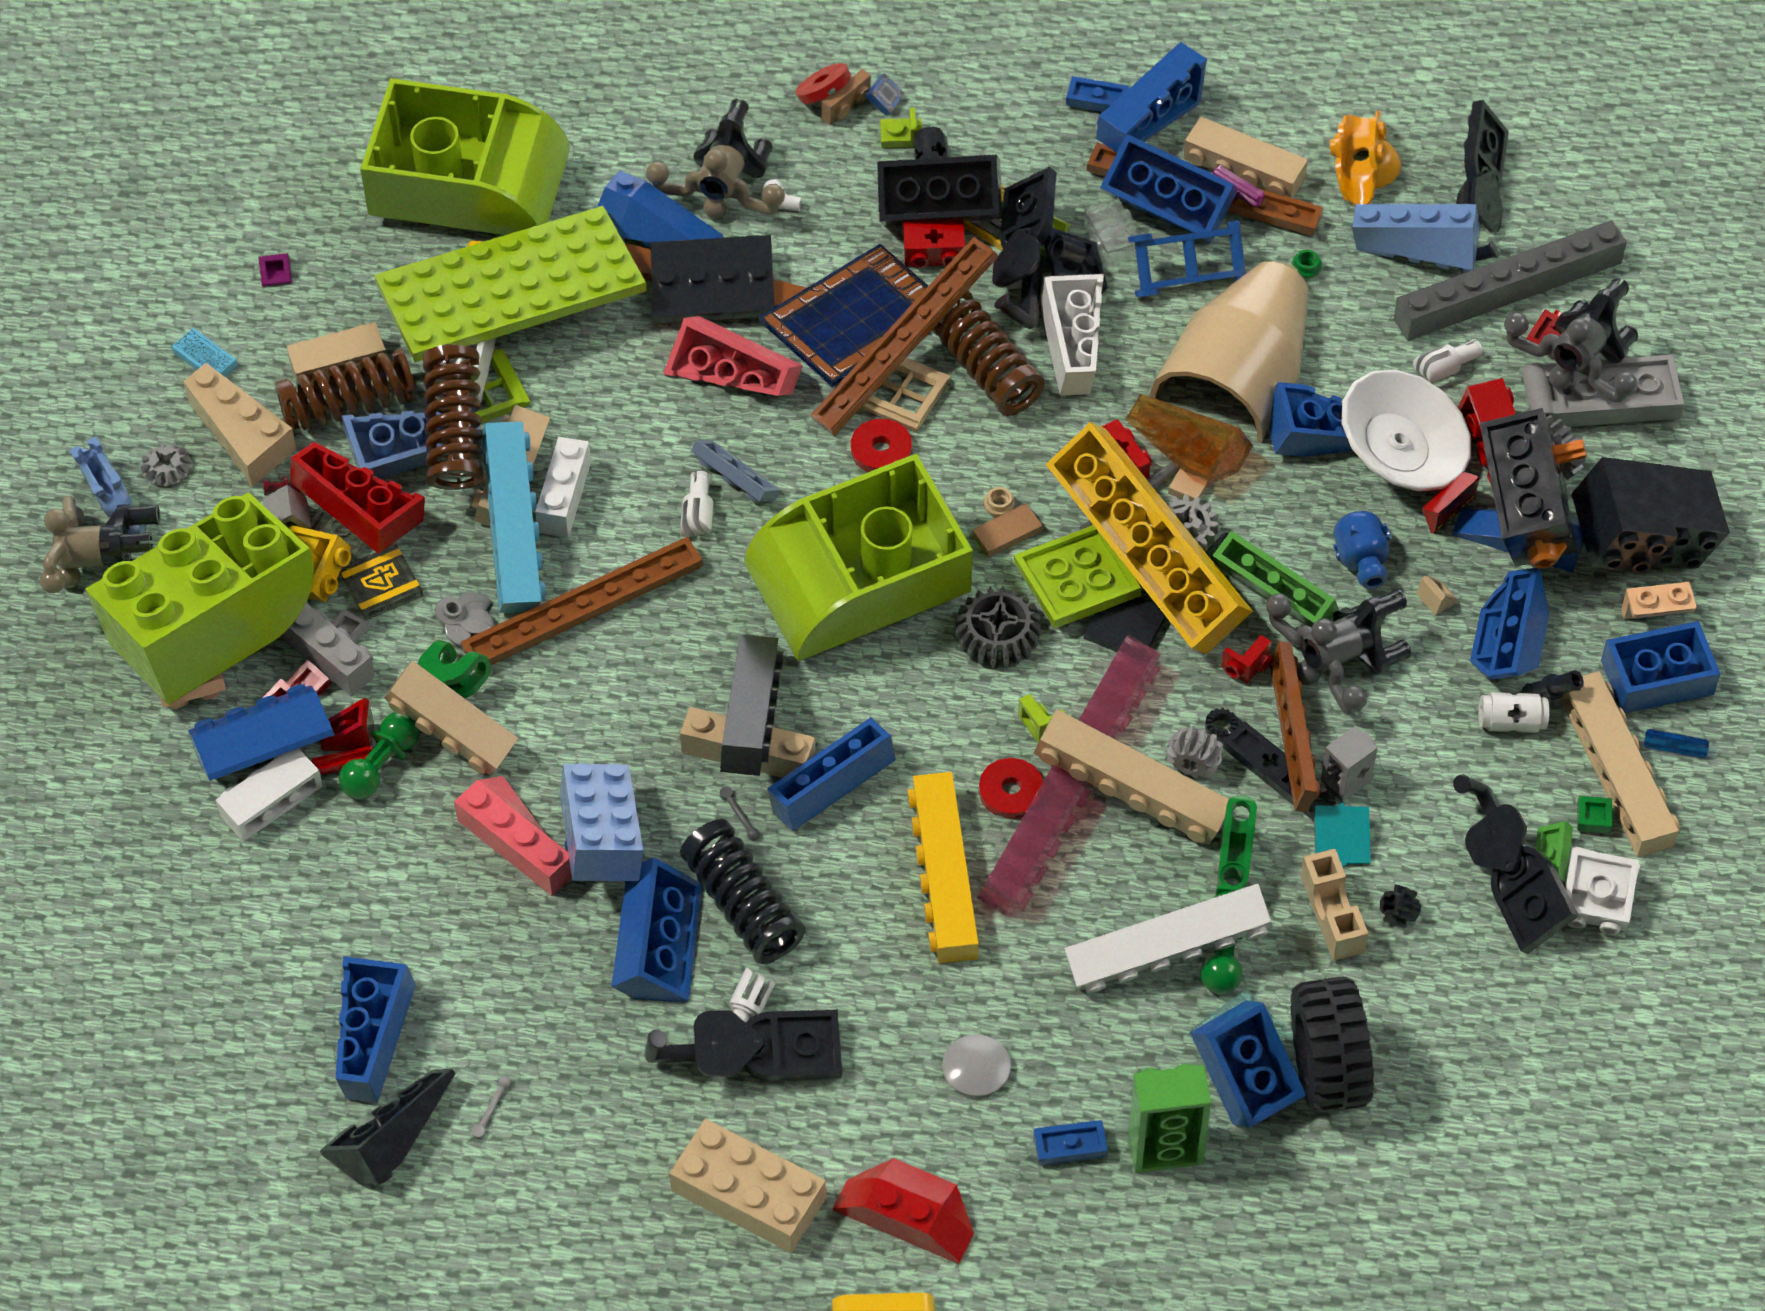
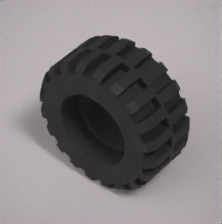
M1345 976L1298 983L1292 988L1290 997L1291 1029L1293 1032V1045L1299 1079L1306 1093L1304 1097L1307 1099L1308 1107L1319 1114L1365 1107L1373 1099L1374 1068L1366 1013L1364 1012L1363 1001L1359 995L1357 985H1355L1354 980Z

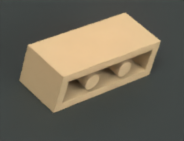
M376 322L359 325L355 328L336 333H329L307 341H299L296 344L287 346L295 379L299 375L304 374L308 377L311 384L314 371L321 370L328 380V371L332 366H337L344 375V366L347 362H354L360 371L362 358L369 357L376 366L377 355L380 353L386 354Z

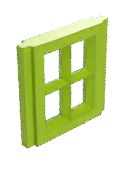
M497 348L493 349L490 364H492L499 379L485 384L482 396L488 408L475 412L482 418L481 423L512 412L515 405L523 408L531 405L503 348L499 350ZM503 385L510 400L494 405L487 390Z

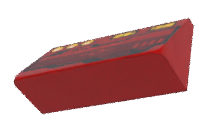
M1462 472L1451 484L1445 487L1422 508L1431 533L1435 534L1461 508H1464L1475 498L1479 483L1478 476Z

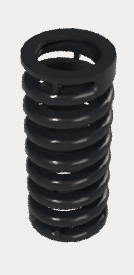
M725 819L708 822L692 832L684 841L680 849V856L687 862L688 868L696 874L698 882L705 886L709 897L715 900L716 907L720 912L724 913L726 921L734 927L735 934L743 939L745 948L753 952V959L758 964L772 963L791 952L801 942L806 932L805 926L791 911L790 905L786 902H781L782 894L779 890L772 889L773 882L768 876H763L762 866L759 863H753L754 855L749 850H744L743 840L740 837H734L735 829L730 822ZM721 836L712 847L703 851L712 840ZM721 854H725L723 857L716 860ZM739 863L735 868L725 873L733 865ZM748 876L744 881L736 885L740 880ZM757 889L756 892H754V893H753L752 895H750L749 897L745 898L748 894H750L751 892H753L754 890ZM766 903V904H765L764 906H762L760 909L756 910L759 906H761L762 904Z

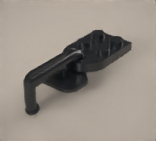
M1478 100L1472 102L1471 114L1468 116L1469 128L1467 139L1464 141V165L1467 180L1457 194L1456 204H1476L1480 222L1490 233H1497L1501 228L1503 215L1499 189L1502 182L1509 131L1486 102ZM1490 241L1489 245L1478 247L1475 261H1482L1493 257L1498 258L1499 251L1496 244Z
M1050 167L1004 188L1000 243L1003 249L993 263L992 282L998 288H1004L1022 280L1020 307L1010 300L1008 294H1005L997 299L994 305L995 308L1000 309L1008 317L1027 329H1033L1038 324L1042 274L1041 247L1046 242L1053 226L1057 172Z
M1460 774L1453 781L1455 791L1460 794L1470 793L1475 795L1486 815L1468 830L1465 837V846L1475 865L1493 869L1491 890L1494 899L1520 951L1529 954L1579 917L1549 857L1535 848L1523 846L1527 826L1519 810L1510 804L1499 805L1490 786L1469 778L1465 774Z
M838 1009L763 1012L751 1017L747 1022L730 1010L705 1011L695 1019L693 1026L694 1044L666 1045L667 1037L665 1033L655 1029L648 1034L644 1052L645 1060L649 1063L695 1062L698 1070L708 1077L735 1076L743 1067L753 1076L768 1081L841 1078L843 1074Z

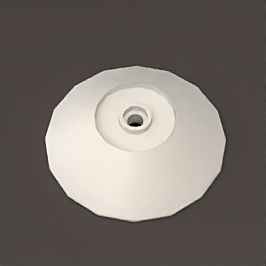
M1396 369L1371 371L1352 383L1342 401V426L1352 450L1369 470L1392 485L1418 492L1441 490L1451 484L1466 470L1471 460V434L1462 412L1444 391L1421 376Z

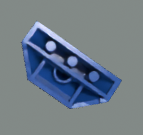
M1539 568L1509 571L1504 578L1505 582L1493 592L1481 608L1470 662L1490 680L1519 676L1539 668L1549 620V610Z

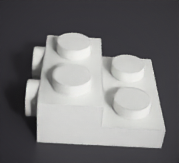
M1572 848L1565 889L1579 917L1569 923L1568 926L1585 928L1586 924L1600 926L1599 930L1609 935H1617L1620 933V930L1627 931L1640 860Z

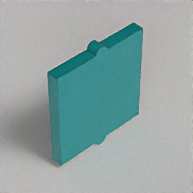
M1340 803L1338 806H1314L1315 854L1336 849L1342 867H1345L1346 864H1370L1369 807L1345 806L1344 803Z

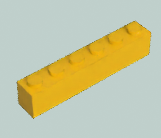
M952 772L913 776V789H907L909 809L915 808L916 817H911L913 837H920L921 845L915 846L917 865H924L925 874H920L921 893L928 894L929 903H924V914L926 923H932L933 932H928L930 953H937L938 964L977 960L978 937Z

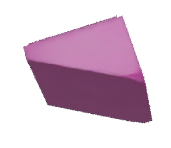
M289 253L258 257L262 287L292 283Z

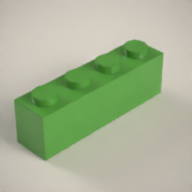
M1232 530L1213 554V558L1219 568L1266 599H1269L1274 594L1286 595L1292 603L1289 614L1311 628L1320 619L1331 621L1334 612L1339 610L1335 598Z

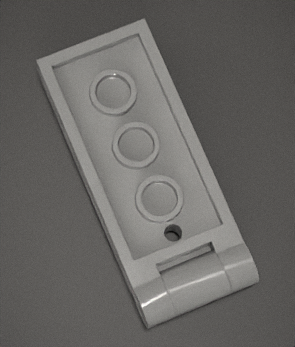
M1673 355L1624 358L1619 363H1612L1607 359L1600 360L1603 366L1600 378L1613 386L1615 376L1625 371L1632 373L1638 381L1636 391L1620 403L1609 400L1590 386L1587 376L1580 372H1573L1574 381L1570 387L1562 390L1555 388L1549 380V374L1554 367L1559 366L1557 363H1532L1525 366L1522 370L1530 411L1543 408L1546 417L1552 415L1555 422L1561 419L1563 425L1567 427L1681 419L1684 408V400Z

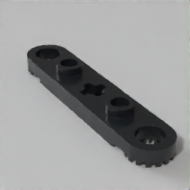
M1215 708L1214 711H1210L1205 721L1206 733L1217 735L1216 740L1223 744L1222 748L1294 805L1285 753L1247 722L1239 719L1234 712H1230L1229 709ZM1217 720H1224L1230 724V727L1227 730L1224 729L1222 731L1220 729L1218 731L1219 729H1215L1213 723ZM1265 760L1268 762L1275 760L1276 768L1272 765L1266 768L1264 766ZM1320 783L1318 798L1326 800L1328 806H1336V796L1333 794V791L1328 790L1327 787ZM1311 805L1308 812L1303 813L1314 820V808Z

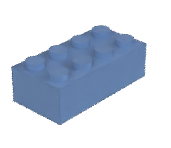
M563 764L559 795L572 881H639L643 845L629 765Z

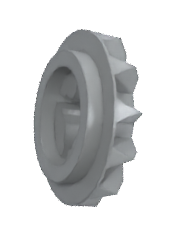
M161 442L160 446L155 449L149 447L148 454L142 456V465L140 467L144 478L148 482L157 486H170L179 483L188 475L191 469V459L185 447L179 448L175 442L171 445H165ZM159 459L170 460L172 468L165 464L160 465Z

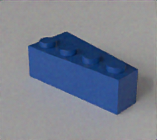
M1179 42L1100 114L1097 120L1096 139L1117 153L1126 134L1141 141H1146L1201 103L1207 58L1184 43Z
M343 956L344 979L341 981L342 1011L339 1014V1024L341 1027L337 1047L336 1080L346 1099L378 1103L416 984L407 964Z

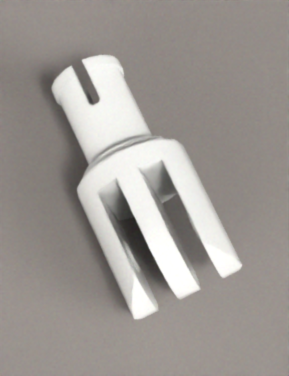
M1472 339L1455 348L1447 344L1418 356L1414 359L1412 365L1418 374L1430 383H1434L1458 373L1462 364L1482 357L1483 349L1476 339Z
M697 471V479L695 472L690 474V493L683 498L680 533L684 538L687 536L688 538L693 537V534L698 536L705 532H711L714 502L708 496L710 475L704 471Z
M745 968L729 1002L731 1011L745 1022L751 1017L762 1013L775 985L774 981L769 980L763 988L757 1003L754 1004L765 980L764 976L757 974L744 998H741L753 974V970Z

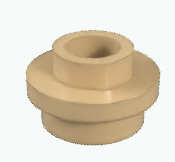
M995 487L985 496L984 508L990 515L999 517L1015 508V498L1008 489ZM997 502H1002V503H1004V504H1002V505H997V504H995V503H997Z

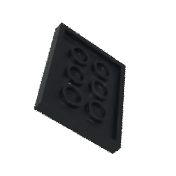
M771 235L650 242L654 324L683 322L684 318L696 316L706 320L763 317L775 310Z

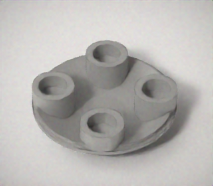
M968 1035L959 1038L948 1047L943 1057L942 1069L945 1079L952 1088L962 1093L968 1099H978L980 1096L996 1092L1006 1083L1010 1076L1011 1061L1007 1050L997 1040L985 1035Z

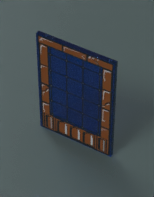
M878 244L761 315L759 322L833 387L847 376L923 293L928 285L883 245Z

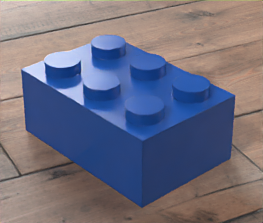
M1699 621L1606 640L1601 658V663L1613 689L1618 706L1623 709L1624 713L1714 695L1721 674Z
M1245 1001L1190 1032L1233 1125L1250 1128L1306 1095L1263 1002Z

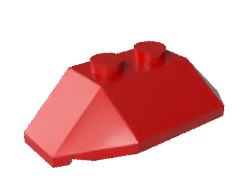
M895 1158L847 1179L832 1208L837 1213L959 1265L974 1236L957 1184Z

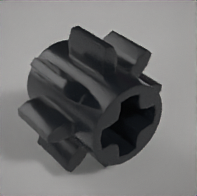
M1397 884L1394 886V891H1385L1380 900V911L1385 915L1383 921L1401 928H1406L1407 921H1416L1421 912V903L1416 898L1418 892Z

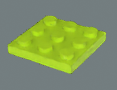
M1094 525L1014 555V564L1054 629L1141 596L1139 583Z

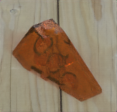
M1143 394L1139 395L1125 419L1187 475L1212 484L1239 472L1253 447L1239 427Z

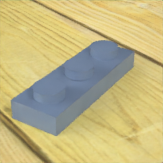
M713 440L696 441L691 449V452L700 458L699 462L710 469H716L723 475L722 479L733 486H739L746 491L745 496L750 500L761 503L762 501H775L781 491L778 487Z

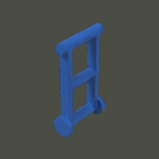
M1240 221L1227 222L1228 228L1154 239H1152V233L1128 236V242L1135 243L1140 289L1135 290V297L1159 294L1160 287L1228 277H1234L1236 282L1246 274ZM1229 234L1233 270L1199 275L1194 239ZM1182 241L1187 277L1152 282L1147 246Z

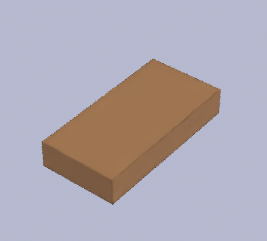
M1027 503L972 529V536L989 558L1042 532L1043 525Z

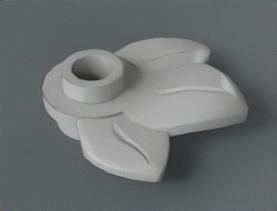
M465 593L458 599L445 597L437 603L435 608V616L438 622L445 627L446 637L460 647L461 641L495 626L493 618L486 611L491 604V600L482 594ZM447 609H452L456 611V613H450L447 611Z

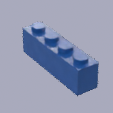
M870 717L768 787L767 791L773 813L791 831L796 830L893 763L896 757L891 735Z

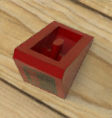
M362 698L328 719L334 735L322 739L321 750L348 751L372 746L373 737L371 732L374 730V720L368 699Z

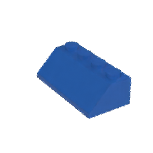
M305 684L296 685L287 690L288 694L277 698L273 695L266 696L257 700V705L250 708H233L225 713V717L213 721L212 718H208L195 723V728L188 730L200 766L209 781L334 735L314 688L311 685L307 687Z
M654 857L642 862L639 881H625L611 987L634 999L686 1003L689 1001L703 886L697 880Z

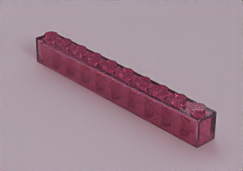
M1127 635L1080 716L1079 721L1113 739L1117 731L1124 733L1133 716L1128 714L1130 708L1133 706L1138 709L1147 693L1142 689L1145 682L1152 684L1160 670V667L1155 664L1161 653ZM1057 766L1051 767L977 897L978 900L1011 918L1017 908L1024 911L1033 893L1028 891L1032 882L1037 885L1040 883L1048 869L1042 865L1047 856L1051 859L1054 858L1062 844L1057 839L1060 832L1068 833L1077 817L1071 814L1075 806L1082 808L1091 792L1086 789L1088 782L1073 778L1069 772Z

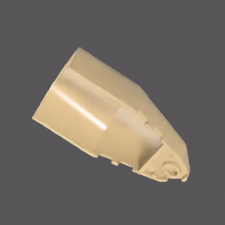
M1262 262L1196 311L1156 377L1150 390L1149 399L1155 401L1167 379L1173 376H1193L1211 381L1228 390L1246 406L1255 420L1256 441L1262 443L1269 432L1276 384L1278 382L1295 384L1300 375L1309 292L1306 282L1296 268L1289 263Z

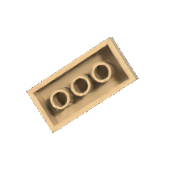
M706 1118L669 1173L672 1192L790 1253L793 1252L827 1198L825 1179Z

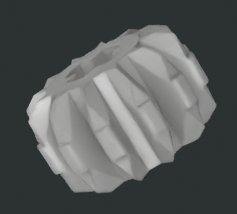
M1194 726L1190 729L1180 727L1179 731L1175 732L1169 740L1167 762L1173 764V770L1184 772V776L1189 774L1195 779H1198L1200 776L1209 778L1211 773H1216L1217 768L1220 767L1223 744L1216 740L1217 735L1208 734L1205 729L1201 731L1197 730Z

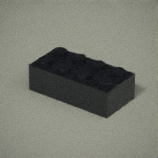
M997 154L877 161L879 222L884 226L903 225V221L963 219V221L1002 219L1001 164Z

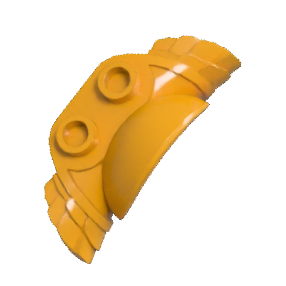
M1379 110L1371 118H1362L1351 114L1344 115L1343 121L1339 123L1338 133L1335 134L1333 139H1330L1332 157H1337L1335 169L1339 190L1344 200L1351 203V206L1356 207V204H1372L1375 189L1392 183L1398 177L1402 167L1399 154L1388 141L1384 140L1387 139V127L1385 121L1381 122ZM1362 150L1369 151L1367 159L1363 161L1354 160V155Z

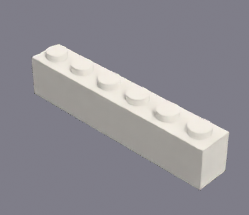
M1255 884L1064 949L1078 989L1080 991L1086 989L1087 993H1093L1106 988L1105 982L1117 978L1120 983L1137 978L1139 976L1138 971L1151 968L1152 972L1159 971L1171 966V960L1183 957L1184 961L1192 960L1202 956V950L1215 946L1216 950H1222L1235 945L1234 939L1246 935L1248 939L1264 936L1268 933L1267 928L1273 927L1259 884Z

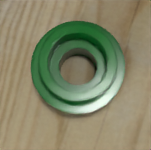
M1302 250L1292 260V265L1302 278H1313L1321 272L1322 261L1318 254L1312 250Z

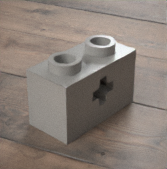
M1354 726L1325 748L1320 781L1329 790H1332L1333 794L1341 802L1347 800L1372 781L1378 749L1372 737L1366 733L1363 734Z

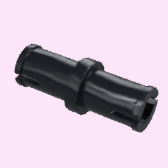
M1577 670L1561 675L1549 674L1540 681L1526 683L1522 687V693L1539 694L1540 697L1556 700L1561 698L1563 694L1580 691L1584 686V680L1581 673Z

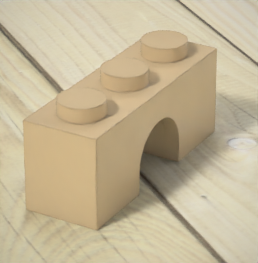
M1336 849L1304 856L1300 877L1332 960L1336 961L1365 953L1369 933L1358 905L1350 907L1345 889L1346 875Z

